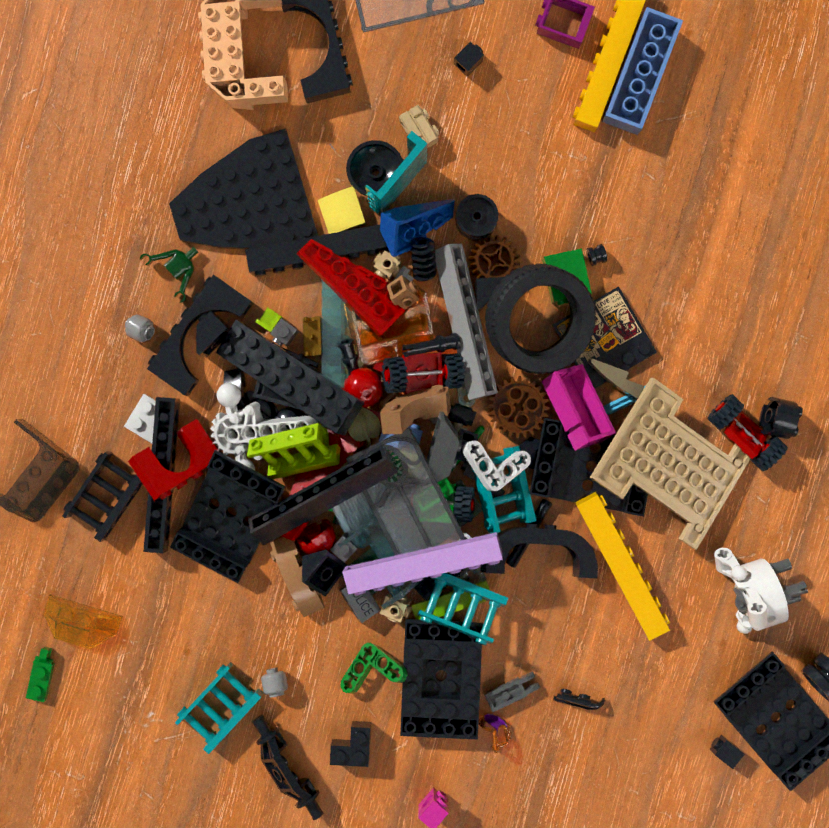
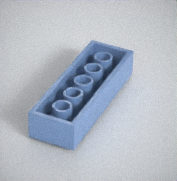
M646 7L602 122L635 135L640 133L683 20Z

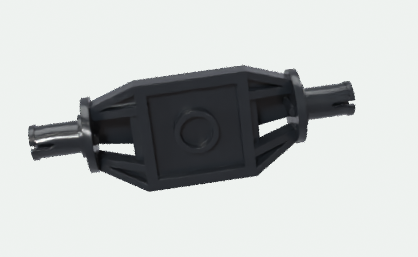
M258 716L252 723L261 735L256 743L261 745V761L280 792L297 800L296 808L299 809L305 806L312 819L317 820L324 814L315 800L320 793L319 790H315L309 778L299 780L296 774L290 771L287 766L288 761L283 755H280V752L288 745L279 732L281 729L279 727L271 729L264 716Z

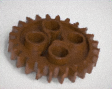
M518 376L517 381L510 377V383L504 379V386L497 384L498 393L494 394V397L488 398L493 402L487 405V407L492 408L488 415H494L491 422L497 421L495 428L502 427V434L507 430L508 437H511L513 433H515L516 438H519L520 433H522L524 438L527 437V432L534 435L533 429L540 430L538 424H543L542 418L549 416L544 413L545 410L550 409V407L544 404L549 401V399H543L546 392L540 393L542 386L535 387V380L530 384L529 377H526L524 382L521 376ZM512 389L520 391L518 399L511 397L510 392ZM527 392L528 396L521 405L523 410L517 411L513 420L509 422L510 416L516 409L514 404H519ZM529 399L536 401V407L533 410L527 407ZM502 405H508L510 408V413L506 416L500 412ZM519 415L526 417V423L523 426L518 425L516 422Z

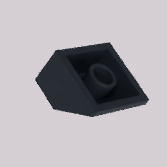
M211 311L209 313L205 312L198 319L200 322L197 324L196 353L206 358L222 343L230 330V327L217 314Z

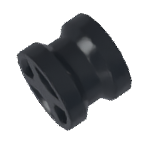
M599 244L595 248L589 247L586 249L591 266H596L599 262H607V254L603 244Z

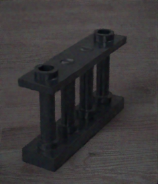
M104 452V454L101 453L95 461L97 463L74 499L65 505L63 509L65 512L62 517L68 518L74 514L96 529L95 532L97 534L94 538L99 542L107 539L143 485L137 475H131L109 460L113 455L112 452ZM104 467H107L128 481L127 484L129 486L125 491L119 490L99 476ZM94 482L117 497L118 502L115 507H110L88 492ZM83 498L106 513L107 519L104 523L98 522L77 508Z

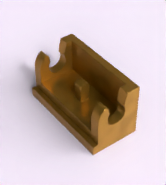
M320 316L303 318L304 357L323 356L322 318Z

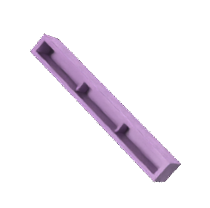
M495 532L347 566L343 570V576L348 594L361 595L366 593V590L373 589L374 591H379L388 585L397 587L410 580L414 583L428 576L430 578H437L446 572L455 574L464 568H469L470 570L477 569L481 564L495 565L500 560H503V552L498 533Z

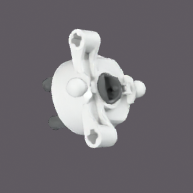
M719 548L714 553L716 570L732 578L735 583L733 591L736 594L735 605L738 609L736 613L738 619L737 629L740 633L747 634L751 632L752 628L759 631L786 622L789 617L787 605L800 602V595L808 593L807 585L804 581L789 586L783 585L779 581L776 574L792 569L788 558L775 563H768L765 559L761 558L740 565L732 551L728 548Z

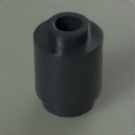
M456 402L454 406L450 405L451 408L448 414L450 421L464 426H472L477 413L473 411V408Z

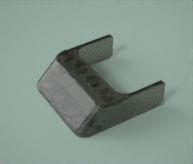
M16 419L14 423L33 437L40 447L38 454L5 495L0 493V506L30 522H37L45 516L77 475L79 464L73 457L27 421Z

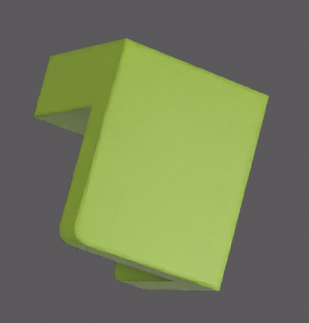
M267 307L261 318L255 322L272 332L280 319L284 320V318Z

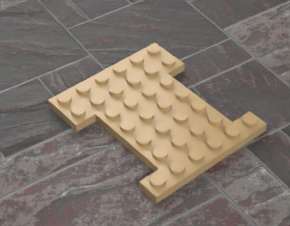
M650 378L590 478L621 499H624L632 484L643 490L688 522L678 539L692 549L697 550L751 458L743 453L736 444H734L728 455L674 417L684 399L655 378Z

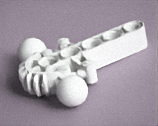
M225 383L217 390V400L226 408V414L220 412L216 415V418L212 421L214 425L210 428L214 433L210 437L215 438L213 444H218V450H223V454L228 455L232 453L235 455L236 461L255 470L253 462L246 457L250 439L287 431L286 425L290 429L303 427L304 423L311 425L318 422L311 416L264 420L258 402L247 405L243 410H237V404L241 399V391L235 384ZM261 455L254 457L256 460L263 458Z

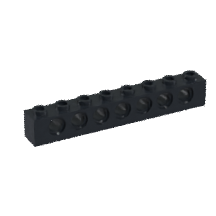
M156 397L152 452L165 469L174 472L180 399ZM171 490L172 494L163 500L158 498L155 501L148 492L143 552L163 554L168 551L173 490Z

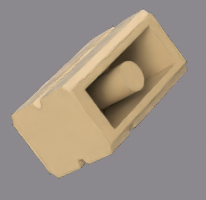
M416 105L399 116V122L407 135L413 131L428 143V147L438 142L439 131L435 125H430L428 121L430 117L425 108L421 109L419 105Z

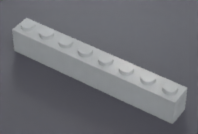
M448 244L435 250V262L452 333H457L460 338L461 344L457 353L460 354V357L463 359L462 362H464V383L468 400L497 394L498 391L463 245Z

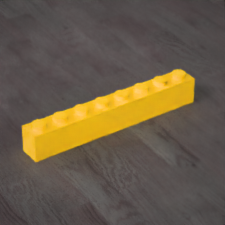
M616 0L613 11L616 13L614 18L610 17L606 29H609L607 36L603 35L599 46L602 47L600 54L596 53L592 64L596 66L594 71H589L586 82L589 84L587 89L583 88L579 100L582 103L580 107L576 106L572 116V118H575L573 125L594 133L598 128L646 0Z
M594 492L575 502L648 640L650 641L670 631L667 625L670 621L665 613L661 614L658 608L661 607V604L656 596H651L649 591L652 590V587L647 579L643 581L640 574L644 572L638 562L634 564L631 558L634 554L630 546L625 547L623 543L625 537L620 529L616 530L613 525L616 523V520L611 512L607 513L604 507L607 506V503L603 496L598 497L597 493Z

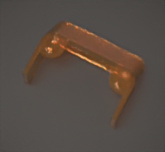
M418 285L419 290L417 292L420 299L417 301V305L406 309L404 314L405 323L390 326L380 337L374 331H369V326L363 320H356L355 311L348 303L344 304L349 331L352 339H354V345L362 363L372 365L383 362L385 358L402 357L403 352L410 351L409 349L402 351V345L434 340L427 293Z

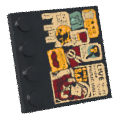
M619 286L593 301L596 310L594 333L588 347L573 362L575 366L583 364L594 389L607 382V380L601 377L588 364L589 359H595L626 371L657 353ZM570 315L552 325L559 339L567 329Z

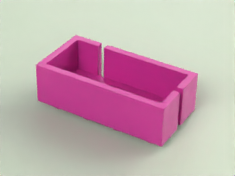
M583 364L554 371L542 381L565 432L569 431L570 433L567 436L575 451L601 443L616 433Z

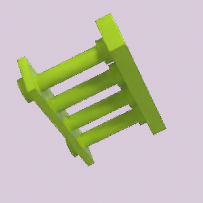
M315 423L250 439L247 457L252 458L261 455L269 463L267 476L273 480L338 465L341 448L338 444L325 446L319 439L320 424ZM313 443L317 449L308 450L304 445ZM295 447L300 453L291 454L287 449ZM278 451L283 457L274 458L270 453Z

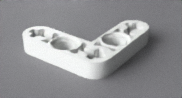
M468 441L463 446L464 456L488 491H498L526 469L531 462V457L526 451H516L495 467L480 442ZM471 446L475 447L474 453L470 452L472 450ZM520 456H522V463H517L520 460ZM482 460L485 461L487 464V468L484 472L481 471L479 468V464ZM506 465L511 469L509 476L504 474V467ZM492 479L496 480L494 482L495 486H491V483L493 482Z

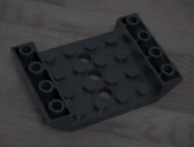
M544 418L529 494L577 502L596 492L598 497L602 495L606 501L607 506L604 508L644 517L648 498L647 493L632 484L624 499H621L591 479L590 476L593 472H589L586 469V464L589 461L595 462L596 466L598 465L616 433L603 442L598 443L600 450L597 453H592L590 446L575 451L567 436L570 433L569 431L565 432L561 421ZM585 480H590L593 484L592 488L588 491H585L582 487Z
M215 450L207 466L209 470L183 526L177 531L170 548L239 583L260 544L251 535L250 527L245 521V517H253L279 503L286 486ZM211 499H217L220 505L217 507L212 505ZM228 508H234L237 515L229 514Z
M770 652L713 702L789 791H792L829 759V719L785 669L786 666L774 652ZM790 699L794 700L793 708L787 709L786 702ZM774 712L780 713V718L777 721L771 720V715ZM761 724L765 725V731L758 734L756 731L757 727Z

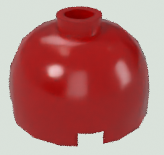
M369 368L353 370L344 381V389L365 402L363 408L375 405L382 396L383 385L381 379Z
M321 520L322 524L319 525L314 522L299 535L300 539L296 541L306 554L322 550L331 551L330 549L336 541V533L329 520Z

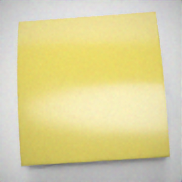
M353 187L343 189L318 200L329 234L347 231L348 229L366 224Z

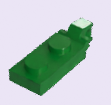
M41 648L40 655L35 657L26 699L40 702L47 700L55 665L53 663L54 659H50L52 648Z

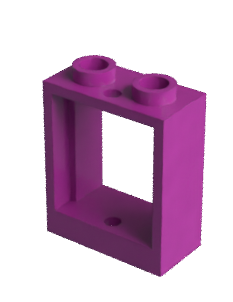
M544 0L542 8L545 10L543 15L539 14L535 26L538 27L536 34L579 49L595 6L578 0ZM552 4L583 15L576 37L544 26Z

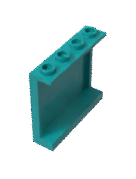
M413 131L407 136L408 156L380 190L376 192L368 185L365 186L369 207L377 214L379 212L383 213L390 208L427 163L428 143Z

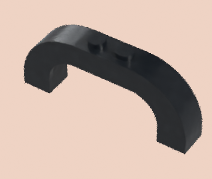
M526 524V527L508 528L498 533L503 560H500L495 565L481 564L480 572L505 574V560L508 552L514 546L522 543L563 546L572 556L573 577L598 579V564L591 545L579 534L568 530L556 529L557 525H545L544 529L538 528V524Z

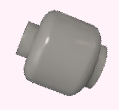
M136 314L125 322L126 335L138 342L150 340L154 335L155 328L153 322L146 317Z
M278 667L266 670L267 674L261 677L264 694L269 695L270 698L284 695V691L288 689L286 673L278 671Z

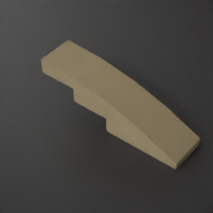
M595 359L588 360V364L601 377L636 400L638 399L644 386L627 380L629 372Z

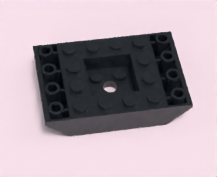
M405 619L403 666L407 669L408 673L406 680L402 684L400 736L478 740L482 644L475 642L476 638L433 621L429 624L420 619ZM451 621V622H452V623H455V624H457V625L462 626V624H463L464 621ZM472 622L469 629L480 633L483 622ZM440 670L445 671L447 674L443 680L436 678V673Z

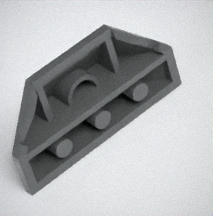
M442 411L439 412L426 459L436 482L450 476L452 468L456 467V453L460 452L462 445L457 430ZM426 470L422 473L421 480L429 478ZM430 483V484H428V485H426V486H422V488H428V487L432 486L433 484Z

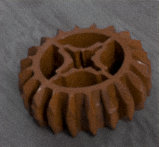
M491 235L488 236V242L481 238L482 246L476 242L475 247L478 250L471 249L470 251L475 255L469 256L468 259L474 261V263L469 264V268H475L471 274L475 275L478 273L477 278L505 277L507 274L510 275V272L516 270L514 266H520V262L515 261L520 258V255H513L518 250L517 247L510 249L513 242L510 241L506 245L507 238L504 237L502 242H500L499 235H496L495 241H492ZM488 247H497L493 254L482 252ZM502 250L508 254L510 265L502 260ZM498 253L497 262L499 264L493 265L492 269H490L492 265L490 258L493 260V257ZM479 258L483 259L482 261L488 265L486 273L480 268ZM495 269L507 270L500 276H491Z

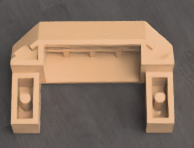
M204 0L201 3V12L198 13L200 24H202V31H200V41L203 44L201 60L205 70H202V78L212 91L232 108L254 110L253 105L288 102L287 82L283 76L245 78L241 20L248 19L247 9L282 6V0Z

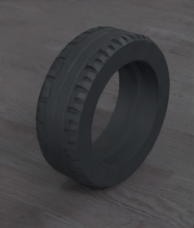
M537 263L510 272V275L507 274L500 281L499 285L497 284L487 303L485 326L492 346L511 365L528 373H552L569 366L585 351L594 333L596 310L588 288L572 273L553 265ZM550 286L556 288L565 295L570 306V319L565 333L554 345L541 351H531L521 347L513 339L509 327L514 305L524 293L534 287Z

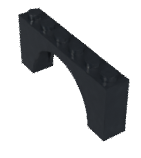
M282 0L283 12L298 11L314 17L322 24L329 36V49L325 61L315 73L300 80L306 103L351 93L350 86H353L351 75L346 74L345 68L348 67L346 55L342 56L340 49H344L341 37L337 38L336 31L339 30L336 18L332 19L331 12H334L332 0Z
M214 274L206 279L203 284L204 289L201 293L198 292L194 296L192 306L184 310L181 315L182 320L179 324L176 323L172 327L170 337L163 340L159 346L160 351L158 354L153 355L148 362L149 366L147 369L184 396H189L199 382L187 367L183 352L185 337L191 326L205 312L209 313L210 311L213 313L229 312L244 318L254 304Z

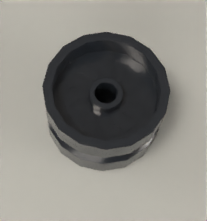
M473 194L464 198L457 207L455 217L456 228L460 234L474 241L481 240V238L485 239L491 235L499 217L496 204L492 199L482 194ZM473 215H475V217L479 215L480 219H474Z
M820 653L813 659L817 668L807 664L801 670V673L829 702V658L825 654Z

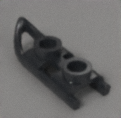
M561 689L560 693L553 697L554 701L587 710H596L605 703V698H602L598 703H591L589 695L579 694V697L571 695L572 691L567 689Z

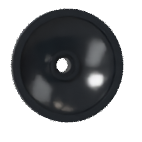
M379 140L364 142L351 152L347 160L346 172L348 180L352 187L364 196H367L366 185L378 192L403 162V159L398 150L387 142ZM374 171L379 172L377 176H374L372 173Z

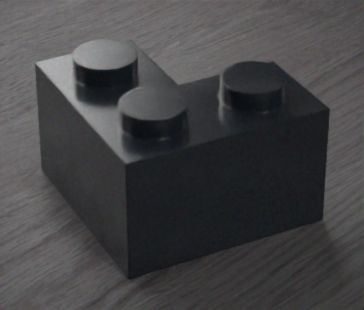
M352 721L350 740L332 739L330 765L369 767L371 722Z

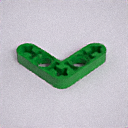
M366 643L362 646L345 673L340 686L345 693H356L372 667L395 683L404 682L408 672L402 664L378 645ZM369 649H371V652L373 653L372 655H369ZM385 657L388 661L387 666L382 668L380 662ZM362 663L364 670L359 674L357 666ZM391 669L398 670V671H399L398 673L400 674V677H396L397 674H396L395 672H393V671H390V670H391ZM349 681H351L352 688H349Z

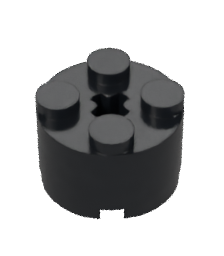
M775 397L768 398L770 402L768 405H763L760 413L759 425L763 426V430H760L761 433L782 439L796 437L799 431L798 422L802 416L803 408L794 401Z

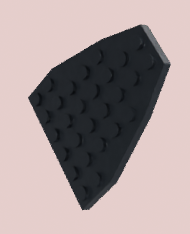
M286 128L249 139L202 172L169 203L179 239L183 242L227 249H250L318 236Z

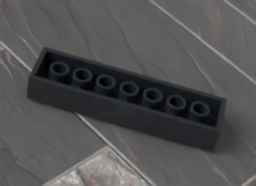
M238 320L234 321L216 351L218 355L337 434L345 436L365 404L363 400Z

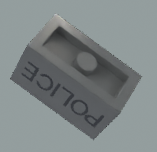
M346 586L339 590L360 623L381 611L369 590H366V593L361 595L348 594Z

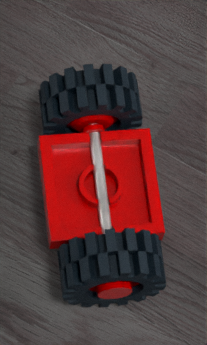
M439 352L422 353L408 357L402 355V358H385L383 360L384 365H382L383 386L387 393L404 392V394L432 388L434 385H442L443 387H449V389L460 388L463 386V379L465 378L464 362H462L463 359L458 353L442 354Z
M733 394L727 396L711 411L707 417L708 420L718 430L727 426L724 431L727 437L738 445L742 452L747 454L761 471L768 470V468H771L773 464H776L782 458V455H785L788 447L778 437L772 436L766 442L765 440L768 435L762 434L760 431L762 429L742 411L744 404Z

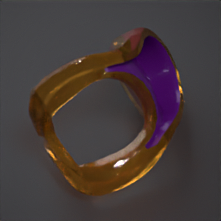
M486 713L480 717L479 726L483 730L493 733V745L491 748L494 750V753H498L500 748L505 747L511 741L510 726L503 718L493 713ZM500 727H503L506 741L498 743V730Z

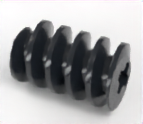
M427 237L413 238L410 242L412 246L413 278L416 281L431 280L437 273L435 243Z

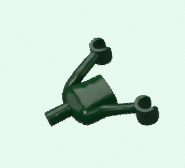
M192 247L186 254L177 249L155 255L142 254L140 260L145 256L149 257V261L145 264L146 266L151 265L152 261L171 257L164 264L165 268L177 280L185 274L180 289L175 293L174 297H177L178 294H183L184 298L179 303L186 301L185 290L194 272L191 259L199 253L196 248Z

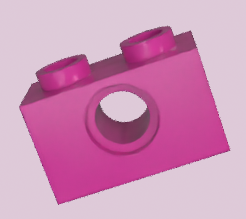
M433 787L418 805V818L429 828H437L449 814L448 797L441 790L437 791Z

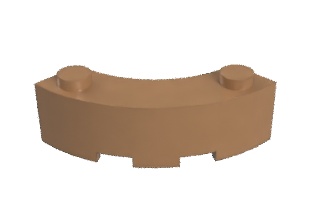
M434 385L432 388L414 391L387 403L380 412L382 433L403 434L405 429L413 424V420L420 417L424 420L438 417L440 411L448 416L451 408L449 387Z
M282 537L271 542L272 551H270V555L273 561L278 564L282 577L294 600L292 603L296 612L300 611L303 617H306L325 608L321 594L302 582V554L297 541Z

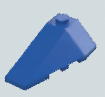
M449 199L396 207L381 213L380 231L391 256L396 257L411 250L410 242L413 238L427 237L426 234L432 229L437 230L453 218L455 200Z

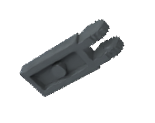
M529 672L520 678L517 677L484 693L492 712L525 698L527 694L540 688L539 683H533L525 689L522 685L535 677L534 673Z

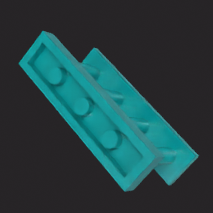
M519 446L503 448L504 455L491 458L493 464H501L514 452L520 451ZM520 456V460L517 463H522V456ZM482 460L479 468L483 472L486 470L487 464ZM507 466L508 474L505 475L509 476L511 473V469L509 466ZM525 469L510 481L513 489L512 493L495 498L492 497L491 491H488L474 472L484 514V526L488 533L500 532V524L520 519V523L536 521ZM492 479L493 482L491 483V486H495L494 482L496 480ZM515 500L516 512L497 517L496 505Z
M442 573V576L437 578H431L435 580V587L426 611H418L417 615L421 617L420 620L429 624L433 621L476 638L475 642L485 646L487 643H493L494 639L488 637L497 608L506 606L508 597L447 573ZM448 585L453 587L452 590L454 592L444 619L434 616L433 612L442 588ZM466 592L471 594L470 597L472 599L464 622L460 626L452 623L451 620L460 595ZM484 599L489 601L490 607L482 630L478 633L469 628L479 601Z
M231 662L227 666L223 664L216 672L218 676L188 708L184 706L177 714L179 718L175 724L178 725L183 719L206 739L205 742L207 744L203 750L208 754L264 694L259 688L255 692L249 691L228 671L233 666ZM222 677L245 697L244 700L246 702L242 706L236 705L215 685ZM209 691L232 711L231 714L233 716L229 720L223 719L202 699ZM196 705L219 725L218 728L220 730L216 734L210 733L189 713Z

